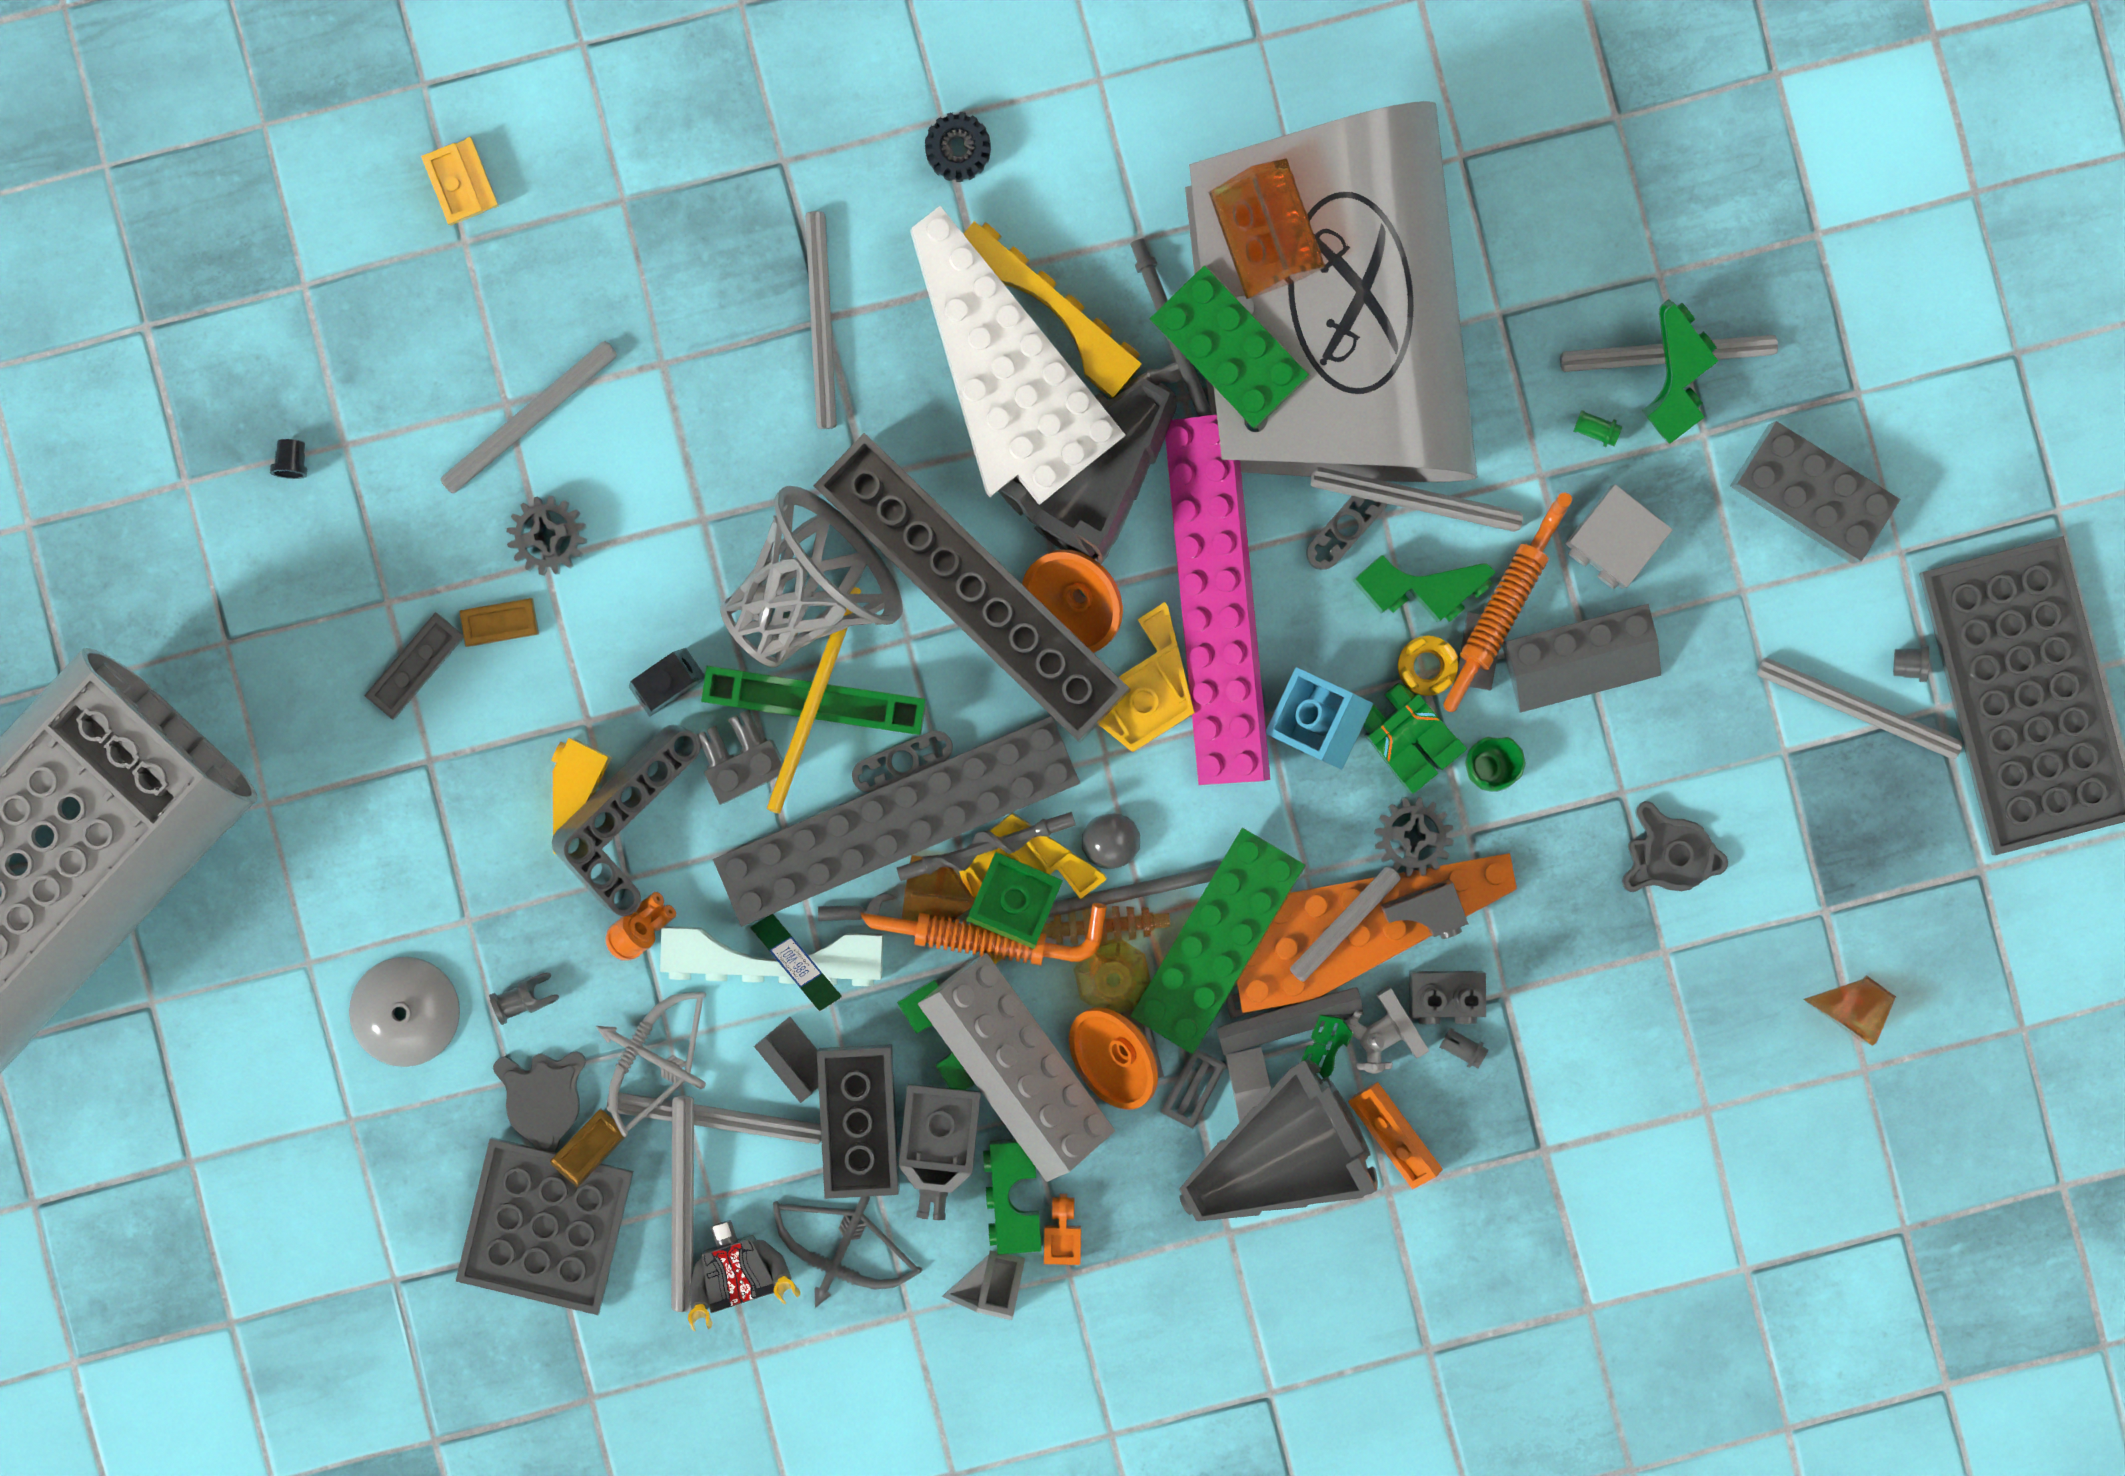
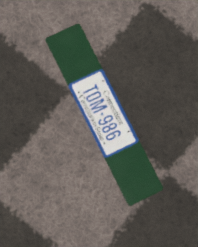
M774 914L765 917L750 927L818 1011H822L842 998V995Z

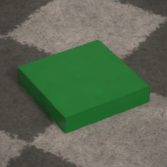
M995 852L966 921L1035 949L1063 880Z

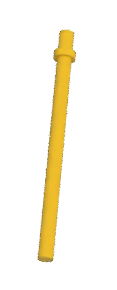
M854 587L850 594H861V589ZM846 609L844 616L849 615L853 612ZM848 627L829 636L766 808L771 812L781 813Z

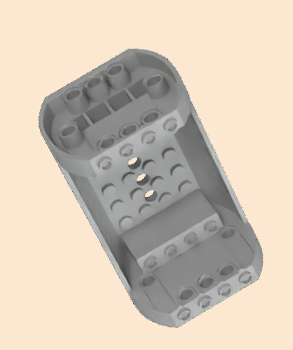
M83 648L0 737V888L2 891L0 897V1073L21 1053L39 1030L219 838L258 799L257 793L248 778L140 676L110 656L91 648ZM69 797L75 798L81 808L79 815L74 819L65 817L61 809L62 803ZM42 825L49 826L54 832V840L48 847L39 845L35 838L37 829ZM16 853L24 855L28 861L27 870L22 875L14 874L9 867V861Z

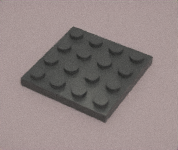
M491 1137L487 1147L456 1282L599 1315L634 1171L601 1163L577 1188L550 1164V1160L557 1154L556 1152Z

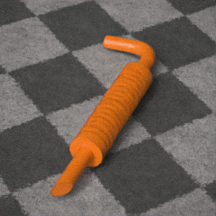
M1566 492L1559 494L1545 515L1531 544L1519 545L1515 556L1511 560L1512 562L1508 565L1509 569H1506L1505 575L1502 576L1498 587L1494 591L1495 594H1492L1491 600L1487 603L1488 606L1485 607L1484 613L1481 614V619L1477 622L1478 625L1474 627V631L1470 634L1471 638H1468L1467 644L1464 645L1460 656L1466 660V663L1443 703L1445 710L1449 712L1456 711L1479 668L1483 670L1490 669L1494 658L1497 656V651L1501 649L1500 645H1503L1504 639L1507 638L1508 632L1511 630L1510 626L1514 625V620L1517 619L1518 614L1521 612V607L1525 605L1524 601H1527L1528 595L1531 594L1532 588L1535 586L1534 582L1538 581V576L1542 574V570H1544L1549 561V558L1543 551L1572 502L1570 494Z
M1101 903L1092 904L1088 933L1082 944L1071 947L1045 942L1047 933L1041 932L1035 949L974 925L971 922L967 924L966 920H963V923H959L960 919L957 918L955 922H952L951 917L946 921L944 916H941L940 920L938 915L930 918L931 914L919 913L918 921L863 912H860V914L871 929L915 936L914 945L925 947L926 943H928L929 948H933L934 944L936 949L944 946L943 950L951 947V951H955V948H958L960 953L964 949L966 954H969V951H973L972 955L980 952V956L984 955V953H987L989 957H991V954H995L994 958L997 959L998 955H1001L1003 960L1007 956L1009 961H1012L1013 958H1016V962L1024 959L1023 963L1031 960L1030 964L1041 966L1043 957L1070 962H1081L1090 958L1099 949L1102 941L1107 906Z

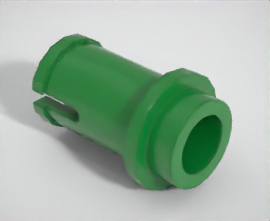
M1581 410L1573 432H1578L1604 443L1603 447H1607V445L1615 446L1622 426L1616 424L1617 420L1615 419L1610 422Z

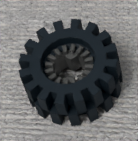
M952 112L948 113L944 118L939 117L936 123L928 129V135L925 138V152L929 165L932 166L938 176L940 174L944 179L948 181L953 179L956 182H963V179L967 178L971 180L975 178L977 173H981L986 163L988 164L991 151L990 137L983 123L980 124L976 117H969L963 112L953 115ZM954 138L965 140L964 147L968 151L962 157H954L952 155V148L948 146L949 142Z

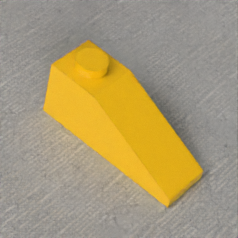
M568 738L566 744L560 742L551 760L556 763L552 771L553 835L595 794L612 759L611 756L574 738Z

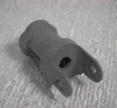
M542 973L518 983V987L502 994L492 993L489 995L492 1008L501 1025L506 1024L508 1018L525 1011L535 1012L559 999V995L556 994L540 1000L534 997L535 986L550 979L551 973Z

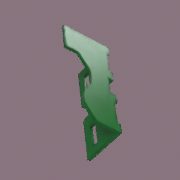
M1319 1015L1311 1035L1314 1043L1306 1047L1301 1062L1306 1060L1310 1053L1312 1054L1310 1060L1319 1066L1322 1056L1326 1055L1322 1067H1320L1321 1071L1318 1073H1320L1323 1079L1329 1077L1334 1070L1336 1053L1343 1044L1348 1047L1353 1035L1352 1030L1342 1018ZM1322 1021H1325L1322 1031L1318 1032ZM1338 1023L1339 1025L1333 1036L1331 1035L1335 1024ZM1328 1041H1332L1330 1050H1326Z

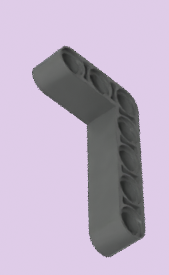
M673 724L663 728L553 835L552 848L555 854L603 906L620 916H628L636 912L640 906L641 895L635 885L602 849L695 760L700 753L701 743L698 736L678 725ZM683 736V746L675 752L674 743L677 738ZM657 761L658 768L656 773L648 777L647 771L649 766ZM627 787H631L632 793L630 798L622 802V792ZM605 812L604 823L595 828L596 817L600 813ZM579 838L578 848L574 852L568 853L569 843L573 839ZM601 863V873L592 879V869ZM624 889L623 899L619 903L614 904L615 894L619 890Z

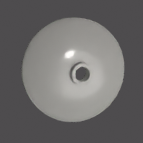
M397 957L375 965L362 976L350 1000L349 1017L352 1031L357 1041L368 1054L389 1065L409 1067L435 1058L449 1045L458 1027L460 1006L452 982L438 967L418 958ZM397 1007H403L406 1010V1018L404 1020H398L395 1017L394 1011Z

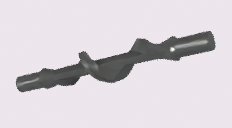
M1072 812L1047 820L1042 819L1029 828L1002 837H998L990 831L978 832L975 834L969 847L941 855L923 856L922 860L897 867L900 881H904L926 873L931 875L941 867H950L963 871L972 864L977 855L998 848L1011 854L1019 850L1034 837H1048L1051 833L1076 826Z

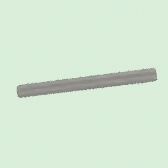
M812 211L806 213L805 219L816 423L819 429L836 428L837 421L826 217L824 212Z
M1775 335L1712 340L1717 347L1712 353L1718 360L1770 356L1778 352V341ZM1663 344L1565 351L1560 355V366L1564 372L1665 364Z
M601 342L444 474L440 480L445 488L451 493H456L613 361L617 356L616 351L608 342Z
M1316 467L1311 475V486L1319 489L1514 532L1520 530L1523 514L1516 510L1322 467Z
M1764 658L1758 667L1757 675L1948 758L1956 759L1960 754L1963 745L1961 740L1772 659Z
M619 1093L618 1112L620 1114L637 1116L657 1098ZM608 1095V1099H607V1110H608L609 1112H611V1111H610V1108H609V1095ZM664 1100L645 1117L672 1122V1101ZM694 1104V1125L812 1144H819L821 1142V1124Z
M682 1095L676 1096L672 1100L671 1308L677 1312L691 1311L689 1286L693 1274L694 1099L693 1097Z

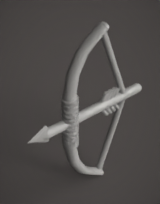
M705 992L671 995L658 1003L639 1023L640 1026H637V1031L635 1030V1035H632V1039L617 1033L616 1027L596 1026L607 1043L612 1040L626 1049V1051H623V1056H620L619 1063L615 1065L616 1068L609 1085V1108L623 1137H626L629 1130L683 1083L688 1082L699 1089L705 1088V1081L691 1074L703 997H706ZM697 999L686 1062L674 1055L664 1059L643 1047L642 1044H645V1039L648 1038L647 1035H650V1031L653 1030L652 1025L665 1010L680 1001ZM639 1055L661 1067V1077L674 1084L624 1126L618 1112L619 1090L624 1075L629 1072L628 1069L632 1067L630 1065L634 1063L633 1060H636L635 1057Z

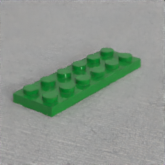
M1242 827L1130 1017L1192 1055L1195 1054L1306 865Z

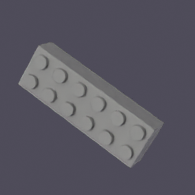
M987 953L964 965L918 1003L929 1021L1046 1182L1073 1170L1115 1132L1112 1125Z

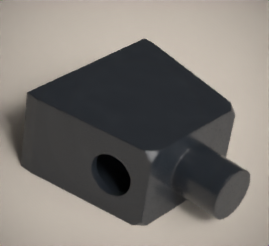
M683 648L670 653L632 679L629 688L647 715L651 717L705 679V675L687 648Z

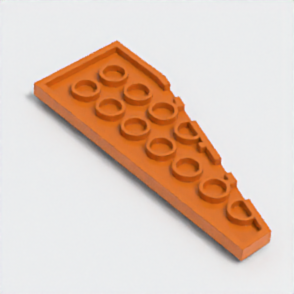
M1510 853L1441 865L1436 871L1431 867L1426 868L1425 876H1421L1418 870H1413L1410 877H1406L1405 872L1398 873L1401 879L1395 887L1303 982L1291 973V966L1376 877L1291 892L1237 982L1242 1013L1298 1004L1319 998L1432 936L1428 927L1419 922L1399 920L1389 923L1384 916L1381 904L1450 879L1454 884L1467 917L1515 891L1517 886Z

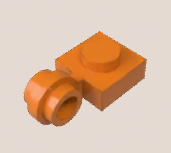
M1060 1193V1197H1052V1219H1059V1225H1045L1044 1264H1081V1226H1067V1219H1074L1075 1198L1067 1197V1194Z

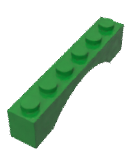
M706 666L701 702L800 717L812 682ZM827 684L815 719L921 735L927 699Z

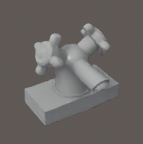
M1389 986L1376 993L1386 1010L1384 1017L1369 1027H1365L1358 1023L1362 1012L1355 1011L1353 1016L1345 1021L1353 1032L1352 1036L1360 1040L1362 1047L1367 1051V1062L1356 1063V1068L1372 1074L1392 1068L1393 1062H1382L1381 1051L1401 1040L1405 1041L1415 1058H1419L1429 1052Z

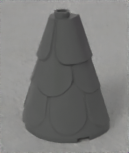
M1142 379L1103 404V408L1126 436L1040 505L1017 477L1012 479L998 492L1020 516L1025 513L1028 520L1036 525L1034 529L1061 550L1081 552L1102 564L1107 558L1112 545L1118 539L1134 500H1137L1150 464L1156 462L1171 420L1177 409L1174 401L1176 395L1162 383L1155 385L1146 379Z
M1306 1059L1291 1067L1264 1099L1247 1113L1227 1139H1222L1217 1143L1179 1188L1181 1192L1179 1196L1180 1202L1187 1214H1193L1196 1221L1258 1216L1262 1211L1303 1208L1310 1204L1359 1199L1377 1191L1376 1169L1373 1166L1367 1167L1366 1159L1371 1154L1362 1132L1349 1107L1330 1078L1326 1077L1321 1080L1316 1074L1321 1070L1315 1062Z

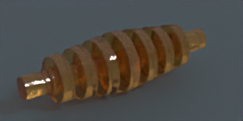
M1111 906L1112 918H1105L1100 946H1108L1107 933L1114 932L1115 944L1122 943L1121 931H1128L1129 941L1136 940V930H1143L1144 938L1150 937L1151 931L1155 928L1170 927L1169 913L1153 914L1149 912L1148 907H1141V915L1135 916L1134 907L1126 906L1127 916L1120 917L1119 906ZM1090 908L1082 909L1083 920L1076 921L1075 911L1068 912V922H1061V914L1054 915V921L1045 923L1042 933H1047L1046 938L1056 939V944L1063 945V937L1070 936L1071 945H1078L1077 935H1085V939L1087 937Z

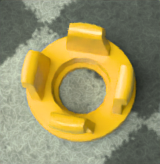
M1435 636L1415 638L1405 645L1399 655L1398 673L1400 679L1410 691L1423 696L1440 694L1453 684L1457 676L1458 656L1454 648L1441 638ZM1422 653L1434 654L1439 659V673L1432 679H1422L1415 673V659Z

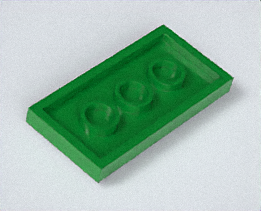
M1205 265L1149 318L1254 429L1267 419L1310 377L1304 368Z

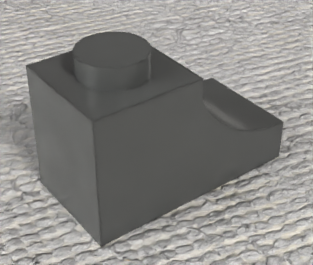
M1450 879L1381 904L1384 916L1389 923L1399 920L1419 922L1428 927L1433 937L1440 935L1441 939H1447L1462 932L1461 927L1468 924L1456 889Z

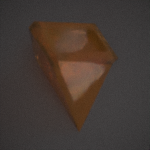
M911 855L910 863L922 860L923 856ZM941 867L931 875L926 873L907 879L902 919L918 921L919 913L931 914L930 918L938 915L940 920L941 916H944L946 921H948L949 917L953 921L969 910L975 899L953 868Z
M1866 975L1859 981L1803 1000L1859 1041L1873 1046L1879 1039L1896 996Z

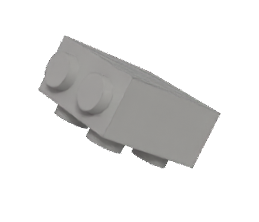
M1614 484L1608 488L1565 544L1571 548L1568 554L1574 560L1585 567L1590 563L1600 571L1597 577L1612 589H1615L1617 586L1624 589L1631 584L1673 529Z

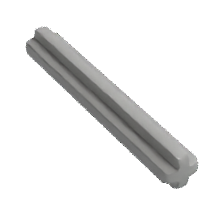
M1385 867L1291 966V973L1300 981H1305L1395 887L1401 879L1400 875L1393 868Z

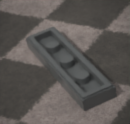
M1354 987L1223 1025L1216 1029L1223 1055L1312 1030L1316 1025L1319 1015L1347 1020L1353 1016L1355 1011H1360L1362 1015L1364 1014L1358 988ZM1322 1021L1320 1027L1324 1026L1325 1021Z

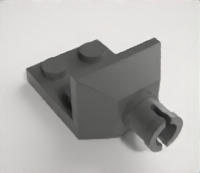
M914 1084L907 1085L899 1167L913 1187L919 1189V1205L916 1213L918 1218L928 1219L930 1203L933 1202V1220H945L948 1192L952 1193L973 1172L981 1097L980 1091Z

